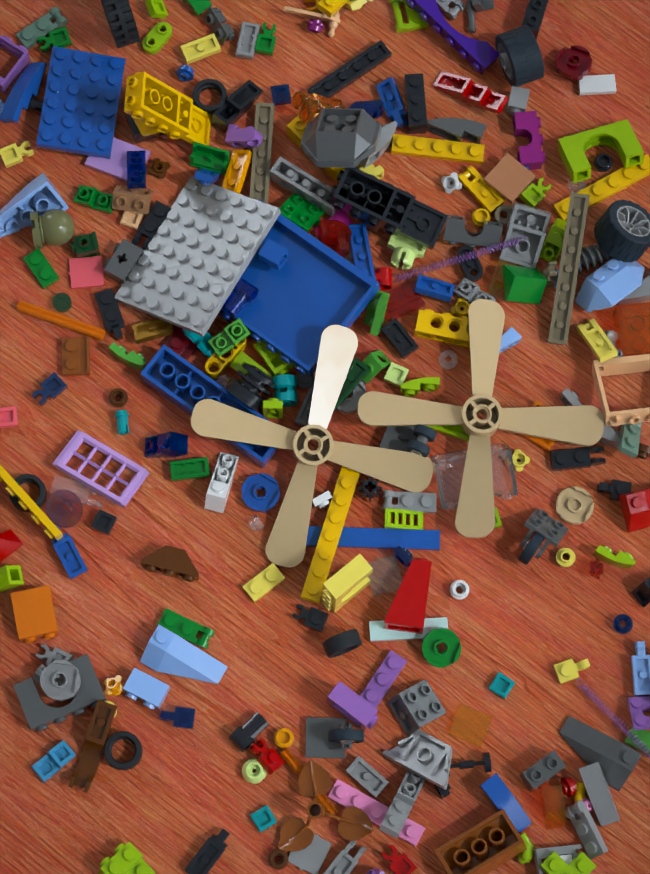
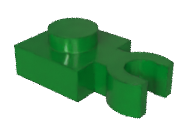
M264 22L262 25L263 34L258 33L255 53L273 56L276 36L273 35L276 32V25L273 24V28L267 30L266 23Z
M66 26L50 31V37L41 36L37 38L39 44L46 43L40 47L42 52L48 51L53 46L65 48L72 45Z

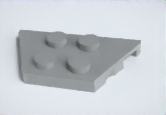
M417 730L410 737L399 741L398 746L389 751L387 749L383 751L382 754L385 758L442 789H447L453 752L452 747L421 730Z

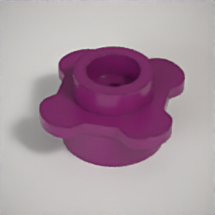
M311 19V21L306 22L308 25L307 30L311 32L321 33L322 29L325 28L321 24L322 21L317 19Z

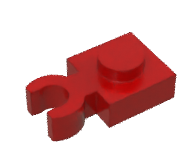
M259 739L256 744L254 743L250 747L251 752L259 756L257 761L269 775L285 763L273 748L267 749L266 743L262 739Z
M393 845L389 846L393 851L391 856H387L384 852L381 854L385 860L392 862L389 868L394 874H411L417 868L404 853L398 856L397 850Z

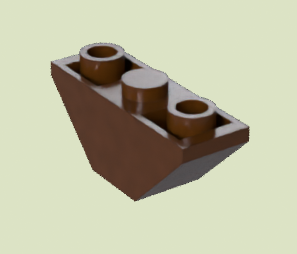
M165 545L141 560V565L145 567L144 570L155 573L158 570L168 577H175L177 575L188 582L199 581V573L183 549Z

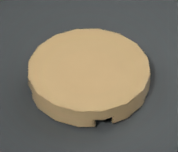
M574 486L561 491L556 499L555 509L562 521L571 525H579L586 522L592 515L594 502L589 492Z

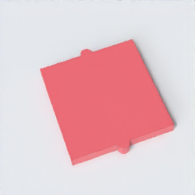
M102 256L69 259L70 272L68 275L71 279V289L104 286L103 273L105 271L103 269Z

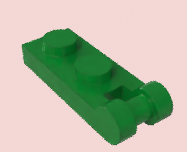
M167 608L157 624V627L161 625L184 640L205 650L209 645L210 637H213L215 633L214 630ZM198 632L203 633L201 639L196 638Z

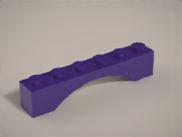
M405 0L406 5L410 9H414L421 20L431 25L432 30L436 34H440L446 44L453 47L462 59H466L474 71L482 75L498 59L499 53L488 42L469 38L450 26L441 14L436 0Z

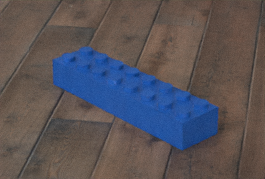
M164 344L140 373L142 381L190 416H192L193 409L199 401L212 399L268 420ZM225 440L262 468L266 466L279 449Z

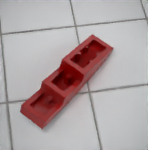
M444 71L440 73L433 84L434 88L454 98L500 114L508 101L506 95L492 92L487 86L473 83L471 78Z

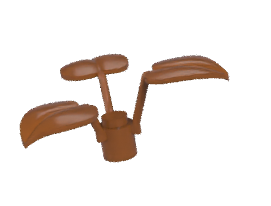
M312 760L305 764L298 781L299 790L304 797L310 798L315 796L313 802L307 806V814L309 815L307 823L305 824L298 817L289 818L283 823L278 846L281 850L293 852L307 848L314 838L313 831L308 828L312 818L321 819L324 815L340 821L338 832L342 838L348 841L359 840L373 831L370 818L363 810L357 807H346L342 812V817L325 812V807L317 802L318 794H326L331 787L332 781L326 769Z

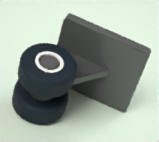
M421 424L415 426H387L379 448L412 452L427 457L430 447L426 444L427 442H433L437 433L432 428Z

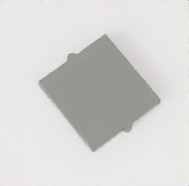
M316 834L312 843L307 848L291 852L288 862L299 867L301 871L305 870L311 874H318L332 843L320 838Z

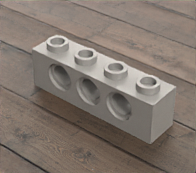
M281 156L270 170V180L291 193H296L332 217L337 211L329 203L332 198L329 196L332 188Z

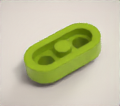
M159 22L147 34L142 42L143 50L147 54H157L172 37L171 25L167 22Z

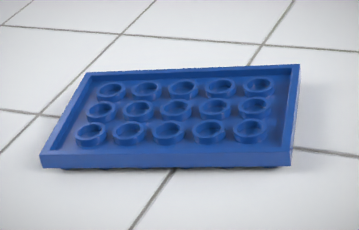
M53 46L36 147L110 159L126 59Z

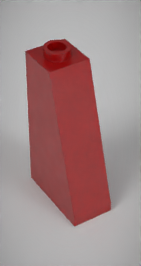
M425 558L412 559L385 617L383 629L417 634L423 633L432 561H428Z

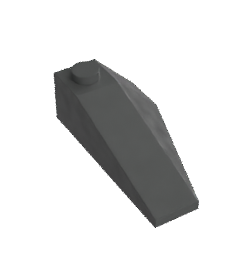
M568 716L559 732L587 765L596 762L600 763L606 782L617 791H620L642 755L629 746L571 716Z

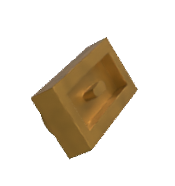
M159 318L132 325L137 344L174 334L171 323Z

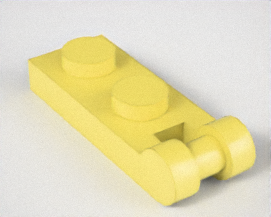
M594 318L588 320L586 324L576 325L578 334L583 337L600 363L618 356L616 348Z

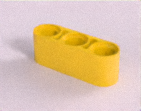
M247 338L241 344H237L228 351L231 354L229 358H223L222 356L219 358L214 352L205 363L206 375L213 380L219 379L230 367V363L237 354L245 350ZM216 366L219 369L216 372H210L209 368Z

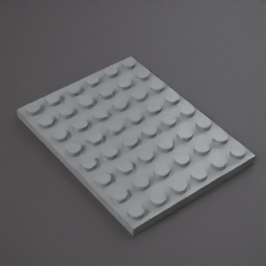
M191 176L171 206L172 209L168 212L167 217L149 242L146 250H143L144 254L138 258L136 264L129 272L125 284L122 283L115 294V299L119 303L204 337L281 211L278 207L217 185L198 183V179Z

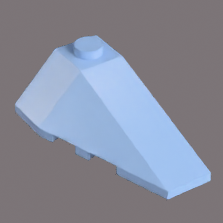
M44 173L28 183L0 210V238L18 232L31 225L32 227L30 212L38 211V215L42 216L51 209L65 211L69 208Z
M158 625L140 660V663L159 673H167L214 684L219 683L228 666L161 625Z

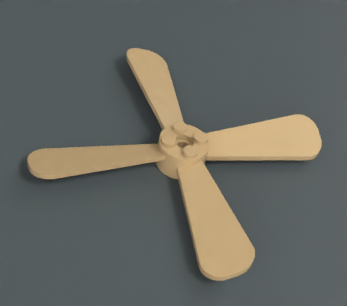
M486 299L473 301L468 309L472 397L465 402L463 407L376 391L366 392L360 397L358 402V417L368 426L461 425L463 431L469 436L455 518V528L465 538L486 537L495 526L490 436L497 429L585 447L595 445L601 439L604 430V416L597 407L592 405L501 408L499 402L492 397L505 313L497 302ZM483 413L486 419L480 420L476 414Z
M330 325L321 334L308 425L302 427L298 432L212 399L199 401L195 405L191 416L192 429L200 436L292 450L298 462L265 547L267 558L272 563L283 567L297 566L305 556L317 466L326 460L415 493L421 492L428 487L433 474L432 461L429 457H423L420 454L333 441L327 427L358 347L356 334L351 329L341 325ZM310 440L317 442V450L312 451L308 448L307 444Z

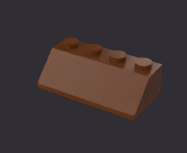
M502 809L434 851L447 874H487L527 850L510 818Z

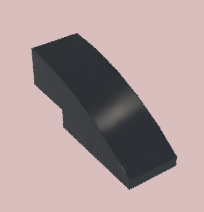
M248 80L226 99L224 105L213 113L211 123L223 133L227 132L228 125L235 124L255 103L263 90Z

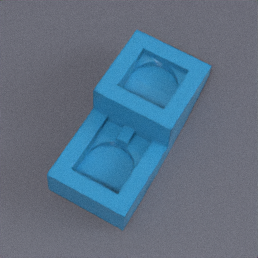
M63 740L48 751L47 755L32 765L31 769L45 783L68 764L76 754Z

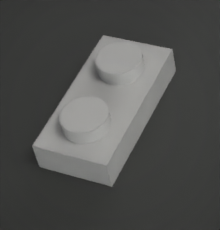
M360 756L345 771L375 798L389 783Z

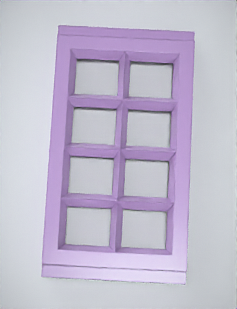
M79 430L52 464L56 469L124 508L149 475V472L142 466ZM83 441L94 447L86 458L76 452ZM97 450L108 455L101 466L90 460ZM73 454L84 460L76 471L66 466ZM111 458L122 464L115 475L104 469ZM87 463L98 469L91 479L80 474ZM125 467L137 472L129 483L119 478ZM101 472L112 477L105 488L94 482ZM116 480L126 485L120 496L109 491Z

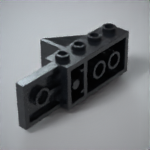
M357 167L345 168L344 171L340 170L336 178L339 183L337 187L333 185L329 196L332 197L329 203L335 209L344 210L360 222L366 223V227L374 234H376L379 228H382L389 235L397 236V234H400L431 250L434 248L448 215L415 200L416 197L409 192L384 182Z

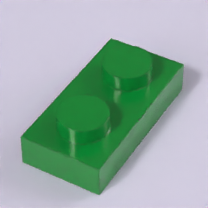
M36 249L23 257V260L43 289L60 280L40 249Z

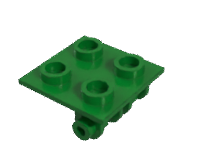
M293 193L279 208L281 215L307 232L313 225L317 226L319 224L320 217L325 213V211L296 193Z

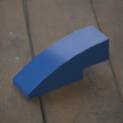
M497 773L479 786L497 812L504 809L518 833L532 823Z

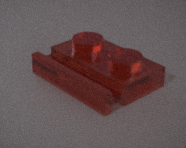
M414 281L386 292L390 294L386 312L391 321L394 318L397 319L425 306L421 295L414 292L416 286Z

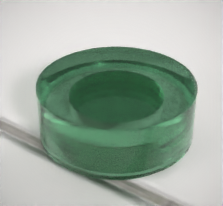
M58 293L53 298L52 303L56 311L64 313L70 310L72 301L68 294Z

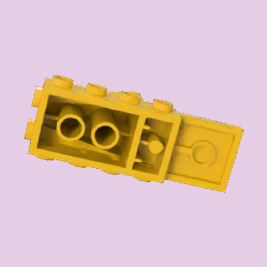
M137 72L134 75L127 76L124 112L131 115L144 137L161 132L168 135L171 139L181 138L192 145L194 142L209 146L211 114L193 105V99L146 72Z

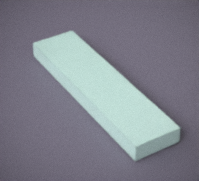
M447 617L425 618L422 634L383 629L384 620L369 621L370 642L423 639L433 628H448Z

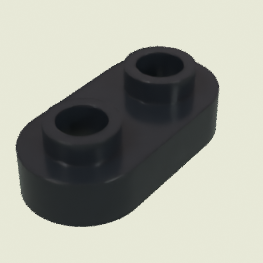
M462 246L457 251L458 259L459 255H461L459 265L465 278L472 282H477L482 278L483 267L475 254L474 259L472 258L474 249L470 246ZM469 251H470L471 254H472L471 260L468 258L467 261H466V259H464V262H463V261H462V259H463L462 254L466 255V252H467L468 255H469ZM475 271L477 274L473 276L470 272Z

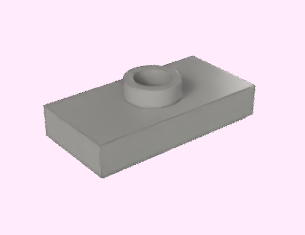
M242 21L235 57L253 60L260 24Z

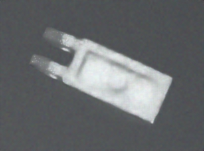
M55 475L49 492L50 495L84 505L88 504L96 508H102L103 505L100 501L89 499L91 493L100 497L104 496L78 481Z

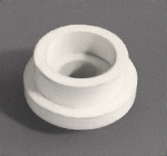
M456 580L450 586V594L453 598L462 600L468 596L469 586L465 581ZM461 587L463 592L457 593L456 588Z

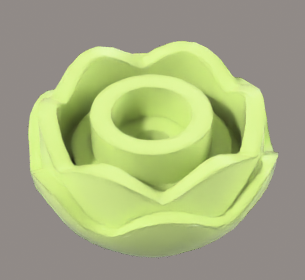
M255 758L246 761L242 767L243 778L253 784L260 783L267 775L266 770Z

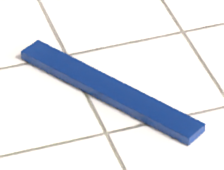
M309 526L307 547L317 546L323 527ZM343 527L337 547L439 551L440 530Z

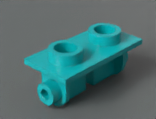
M182 329L184 335L197 344V347L204 353V356L210 357L214 353V350L208 343L213 337L208 332L203 337Z

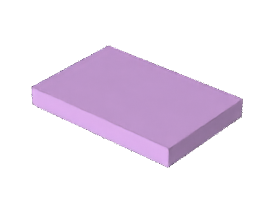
M113 137L110 159L88 155L85 166L136 186L151 152Z

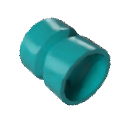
M290 374L272 377V381L276 384L273 388L275 390L273 398L283 401V407L297 405V392L294 391L297 389V377Z

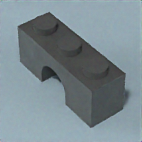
M447 214L443 240H447V243L458 244V242H461L470 247H476V245L484 246L485 249L488 246L489 250L490 245L492 248L493 244L495 246L496 243L500 245L503 223L484 220L483 228L477 233H471L465 228L466 217Z

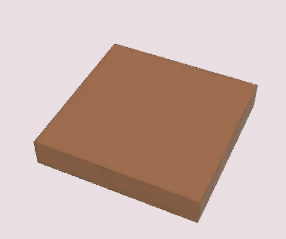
M507 153L488 173L483 182L512 204L535 179L536 175Z

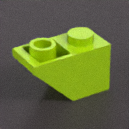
M557 217L545 239L539 257L549 262L557 261L563 247L566 221Z

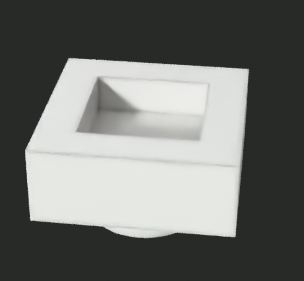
M329 490L313 499V508L318 506L321 509L330 504L328 500L332 496Z

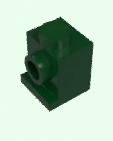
M95 231L91 234L75 236L74 242H71L73 254L77 253L78 258L100 255Z

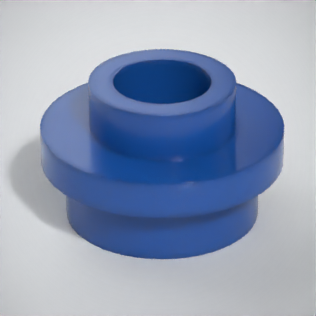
M181 65L177 68L176 75L181 81H191L194 77V70L188 65Z

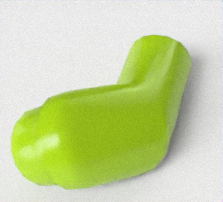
M523 833L520 836L525 842L527 850L518 855V861L521 864L529 863L534 852L533 844L527 834Z

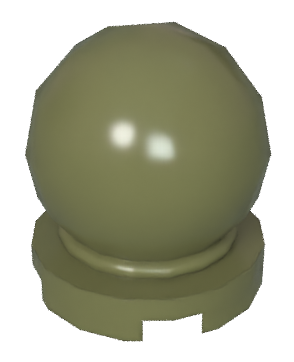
M51 209L42 216L38 215V211L30 212L35 249L43 248L45 242L51 246L66 244L73 236L75 224L72 217L65 211Z

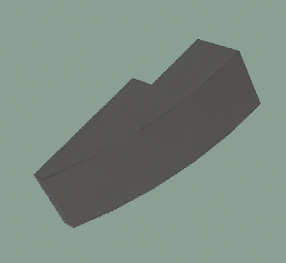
M438 118L428 120L426 131L450 141L461 142L462 138L473 143L480 144L487 125L467 119Z

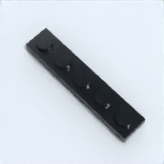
M380 40L308 89V94L319 106L390 58L392 53Z

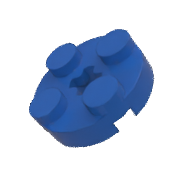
M259 473L249 476L242 485V500L252 511L266 513L274 508L279 501L280 489L278 483L268 474ZM257 489H265L264 493L266 495L258 497L255 491Z

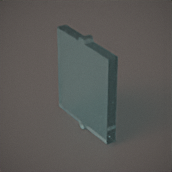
M394 555L382 559L377 558L376 561L369 562L373 571L367 577L371 580L370 587L374 597L385 593L391 594V591L399 589L403 580Z

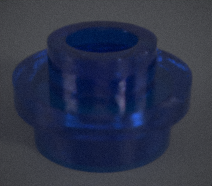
M620 614L614 619L613 627L616 632L626 634L632 629L633 621L628 615ZM624 621L626 627H620L619 622Z

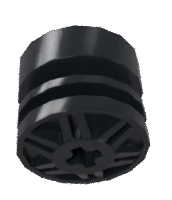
M243 362L241 366L247 370V373L245 374L238 369L237 373L242 377V380L239 381L232 378L225 389L237 399L258 411L264 400L259 395L260 392L269 395L271 392L264 386L267 384L274 388L276 384L264 371L255 365Z

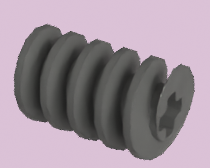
M596 243V246L594 244L589 245V248L584 246L581 250L579 273L582 272V266L586 270H589V264L596 268V262L603 266V260L607 263L610 260V256L601 249L598 243Z

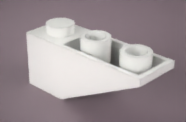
M220 452L206 493L204 509L220 513L224 512L239 456Z

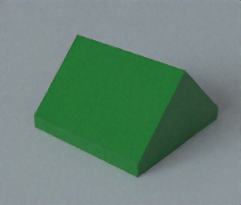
M503 265L505 301L540 304L547 283L545 276L537 268Z

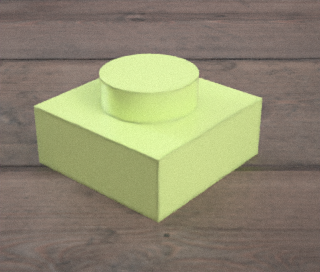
M391 362L384 381L401 388V384L404 383L409 369Z

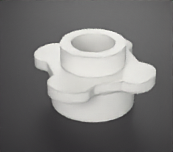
M456 172L451 173L450 176H443L441 179L445 192L448 194L452 193L453 190H460L462 188V183L459 182Z

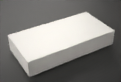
M615 74L583 76V79L578 81L579 96L616 94Z

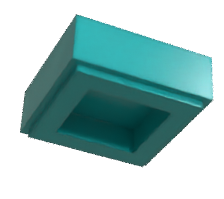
M498 672L488 689L505 700L516 682Z
M268 805L250 815L260 833L277 823Z

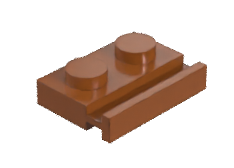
M62 338V376H89L90 338Z

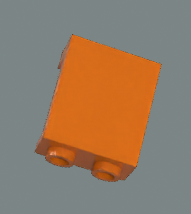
M50 585L10 593L18 638L21 642L31 644L36 642V639L44 638V640L56 638L55 635L60 634Z

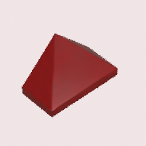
M11 529L0 534V563L23 545Z

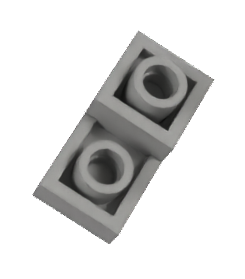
M465 277L453 290L459 298H463L469 304L477 299L496 302L493 296L482 291L479 285Z

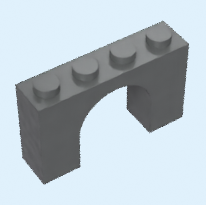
M88 654L69 661L78 668L81 675V685L73 701L64 707L55 708L46 705L42 701L32 677L13 685L30 729L33 732H42L48 729V725L52 723L56 725L61 724L67 720L66 717L74 715V717L82 715L87 708L92 707L95 709L98 700H107Z

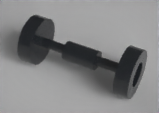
M489 752L482 753L483 761H459L458 764H451L450 768L468 769L474 768L477 765H483L485 773L491 772Z

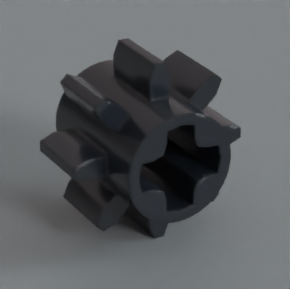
M369 476L367 481L361 480L360 483L363 487H358V491L363 493L362 499L366 497L371 502L374 496L379 498L377 491H381L382 487L377 486L378 479L374 481ZM368 486H371V488L373 489L372 492H369V490L367 489Z

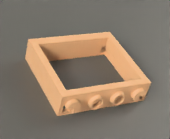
M650 354L616 357L602 363L599 360H593L592 376L601 412L604 416L605 427L650 422V407L610 412L601 376L650 371Z

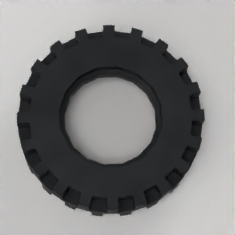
M101 0L117 49L140 42L139 32L129 0Z

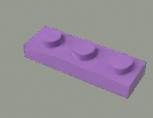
M391 650L360 697L374 708H377L407 663V660Z

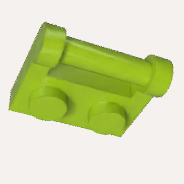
M389 0L394 11L397 33L428 28V23L421 20L418 13L406 5L405 0ZM400 4H404L408 24L403 23Z

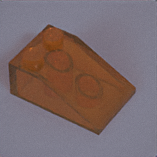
M650 302L616 306L613 311L615 330L618 333V348L622 351V357L650 354Z

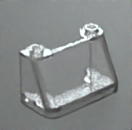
M506 444L491 445L494 495L501 497L502 500L512 499L514 495H518L511 449ZM467 450L431 457L440 506L446 511L454 510L458 506Z

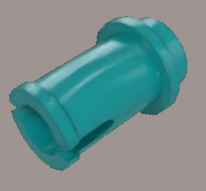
M118 410L114 415L117 421L118 435L130 433L128 425L129 413H127V410Z

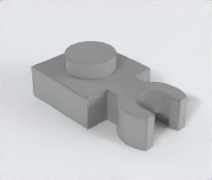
M41 644V647L46 650L45 654L40 655L36 653V657L39 660L46 661V666L55 660H66L69 662L73 659L71 654L56 647L51 651L45 644Z

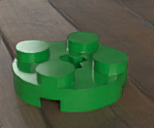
M443 627L433 628L423 638L421 645L422 654L431 665L443 668L458 660L461 654V643L452 630ZM444 642V646L447 649L439 653L436 645Z

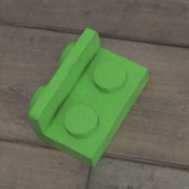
M378 291L367 306L364 323L371 327L370 334L377 336L382 328L390 297L389 293Z

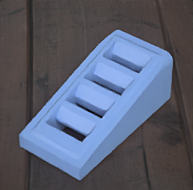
M510 327L502 335L499 353L521 341L522 336L513 327Z

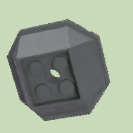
M322 108L313 120L307 122L301 140V149L312 159L317 167L355 168L360 164L361 160L369 157L376 151L382 129L381 123L375 121L364 109Z

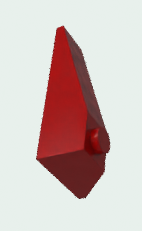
M650 487L619 495L627 532L649 527Z

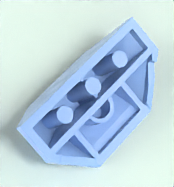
M612 258L585 279L575 299V303L587 313L593 310L613 307L641 286L644 267L637 261L623 262Z

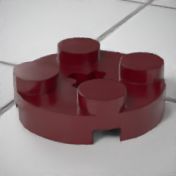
M573 45L568 49H561L556 55V72L568 79L582 80L583 76H586L592 68V58L589 51L577 45ZM576 60L577 64H571L570 62Z

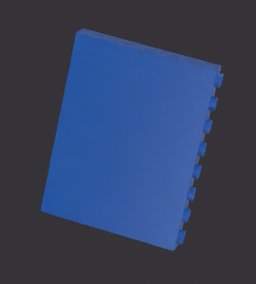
M280 214L262 243L270 239L288 249L289 257L285 264L278 271L260 261L257 250L220 312L222 313L221 316L229 322L240 318L256 342H263L270 352H277L281 355L280 358L284 362L294 364L298 372L303 375L308 374L311 377L316 371L322 332L330 325H341L350 328L380 290V285L374 278Z

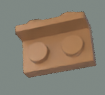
M117 184L113 191L112 208L148 214L154 190Z

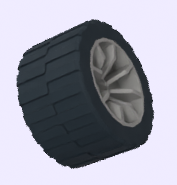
M524 25L496 36L495 44L496 50L499 53V62L511 86L518 87L543 78L544 62L536 38L529 27Z
M615 201L595 224L594 236L598 245L610 257L618 261H637L650 247V214L646 209L632 201Z

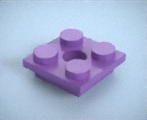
M650 695L627 698L634 731L650 729V717L643 714L645 711L650 712Z

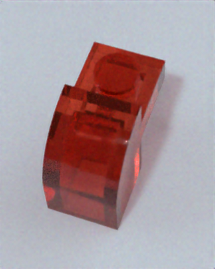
M320 220L318 228L319 241L326 246H335L336 253L345 258L346 253H349L352 236L351 229L345 223L338 220Z

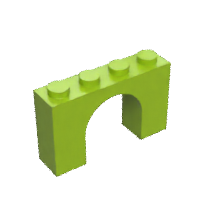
M628 119L558 139L557 151L573 184L591 178V165L585 152L593 146L605 145L613 148L618 153L625 168L643 163L644 151Z

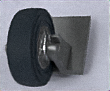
M536 508L524 524L530 530L519 545L523 552L518 560L527 565L533 556L539 559L549 543L557 547L569 529L562 522L551 518L544 510ZM534 531H536V533H535L534 536L531 538V540H529V538H530V536L532 535V533H533ZM546 538L547 540H546V542L544 543V545H543L542 548H541L540 545L542 544V542H543L544 539Z
M306 717L305 758L345 759V750L352 749V743L364 742V731L352 729V724H346V718Z

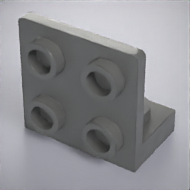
M423 680L400 692L387 702L407 736H410L424 725L446 713L427 680Z

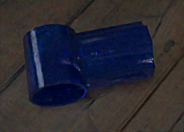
M240 279L235 285L233 293L222 306V309L229 316L236 317L247 303H251L256 298L259 289L245 279Z

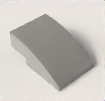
M514 202L503 240L506 243L505 249L501 248L499 259L535 269L546 236L551 213Z

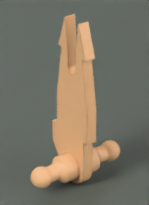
M284 6L283 10L291 14L329 22V37H334L335 29L341 22L339 10L331 18L325 14Z

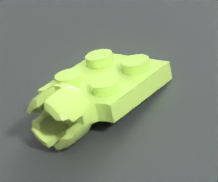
M397 234V236L391 235L387 246L393 249L392 265L398 268L402 260V270L410 269L415 258L423 259L427 248L400 234Z

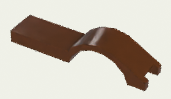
M101 700L97 701L85 736L82 754L68 787L73 788L74 785L84 788L83 792L88 793L99 767L105 742L118 706Z

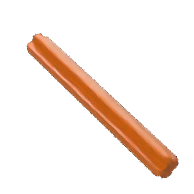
M21 300L16 306L19 312L101 341L105 338L106 331Z

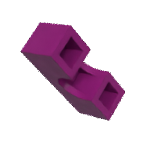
M536 111L514 112L512 119L514 137L522 136L530 142L527 146H519L517 151L518 162L524 167L529 166V170L541 169L543 162H545V151L541 150L543 135L539 134V128H541L540 117H537Z

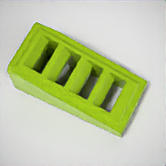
M385 508L384 529L423 530V512ZM391 515H395L394 524L391 523ZM399 516H402V524H398ZM406 516H410V525H406ZM414 516H418L417 526H414Z

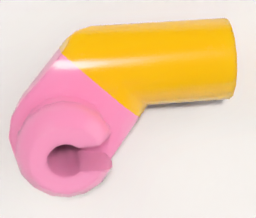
M577 782V792L574 793L573 798L574 802L583 801L588 810L591 811L593 808L592 803L584 795L585 785L584 783Z

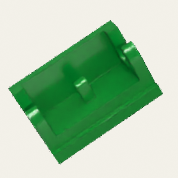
M194 142L189 166L198 169H208L225 176L230 161V151Z

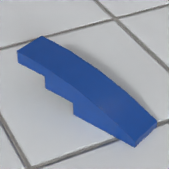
M45 62L30 63L22 72L4 104L0 121L3 123H18L21 110H27L31 97H37L47 65Z

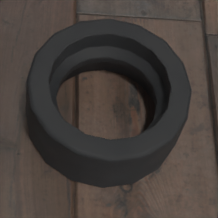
M204 79L197 83L193 89V104L213 116V113L225 104L227 99L226 88L218 80ZM206 89L217 90L221 95L220 102L214 106L203 105L199 100L200 93Z
M23 474L14 479L19 486L26 482L37 485L39 497L35 503L41 508L47 497L46 487L42 480L32 474ZM9 494L10 500L15 506V508L22 512H30L29 509L25 511L19 505V500L16 495L12 497Z
M357 629L342 632L323 642L328 658L340 656L362 645Z
M120 731L114 733L105 743V758L117 770L126 771L132 769L142 758L143 749L141 742L130 732ZM121 739L131 741L135 747V755L130 761L125 763L116 761L112 756L114 743Z

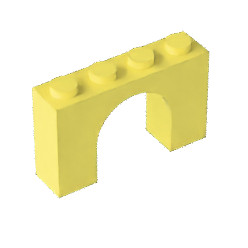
M361 554L357 555L323 583L321 603L327 611L337 612L370 584L371 580L367 576L372 573L373 568Z

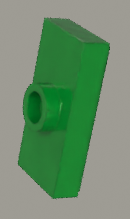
M208 457L169 461L172 482L210 477Z

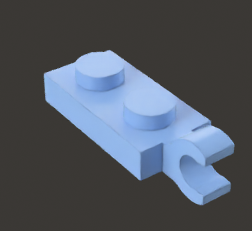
M637 641L635 643L636 655L631 656L634 696L650 695V655L645 653V641Z

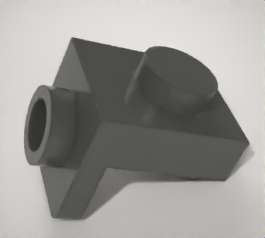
M469 0L470 6L473 5L477 12L494 9V0Z

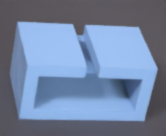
M134 668L123 690L128 698L134 701L137 698L144 701V706L154 710V708L160 709L170 690V686Z

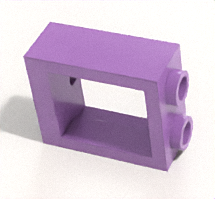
M0 35V49L2 47L20 58L5 79L0 76V91L6 93L28 64L30 57L28 50L24 46H18L8 36L3 37Z
M341 681L328 695L327 703L365 731L367 727L371 729L377 722L378 716L376 715L378 710Z

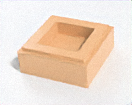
M124 211L120 226L138 231L144 214Z

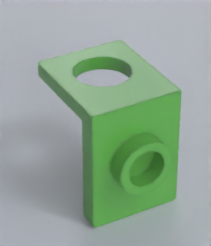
M381 350L370 353L362 361L371 369L363 381L368 384L383 368L391 365V361Z

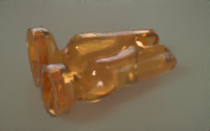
M299 91L294 94L292 99L293 107L301 109L299 119L302 123L311 121L313 116L315 117L322 108H345L342 105L341 99L328 98L315 93L308 94Z

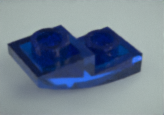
M127 151V189L146 188V152Z

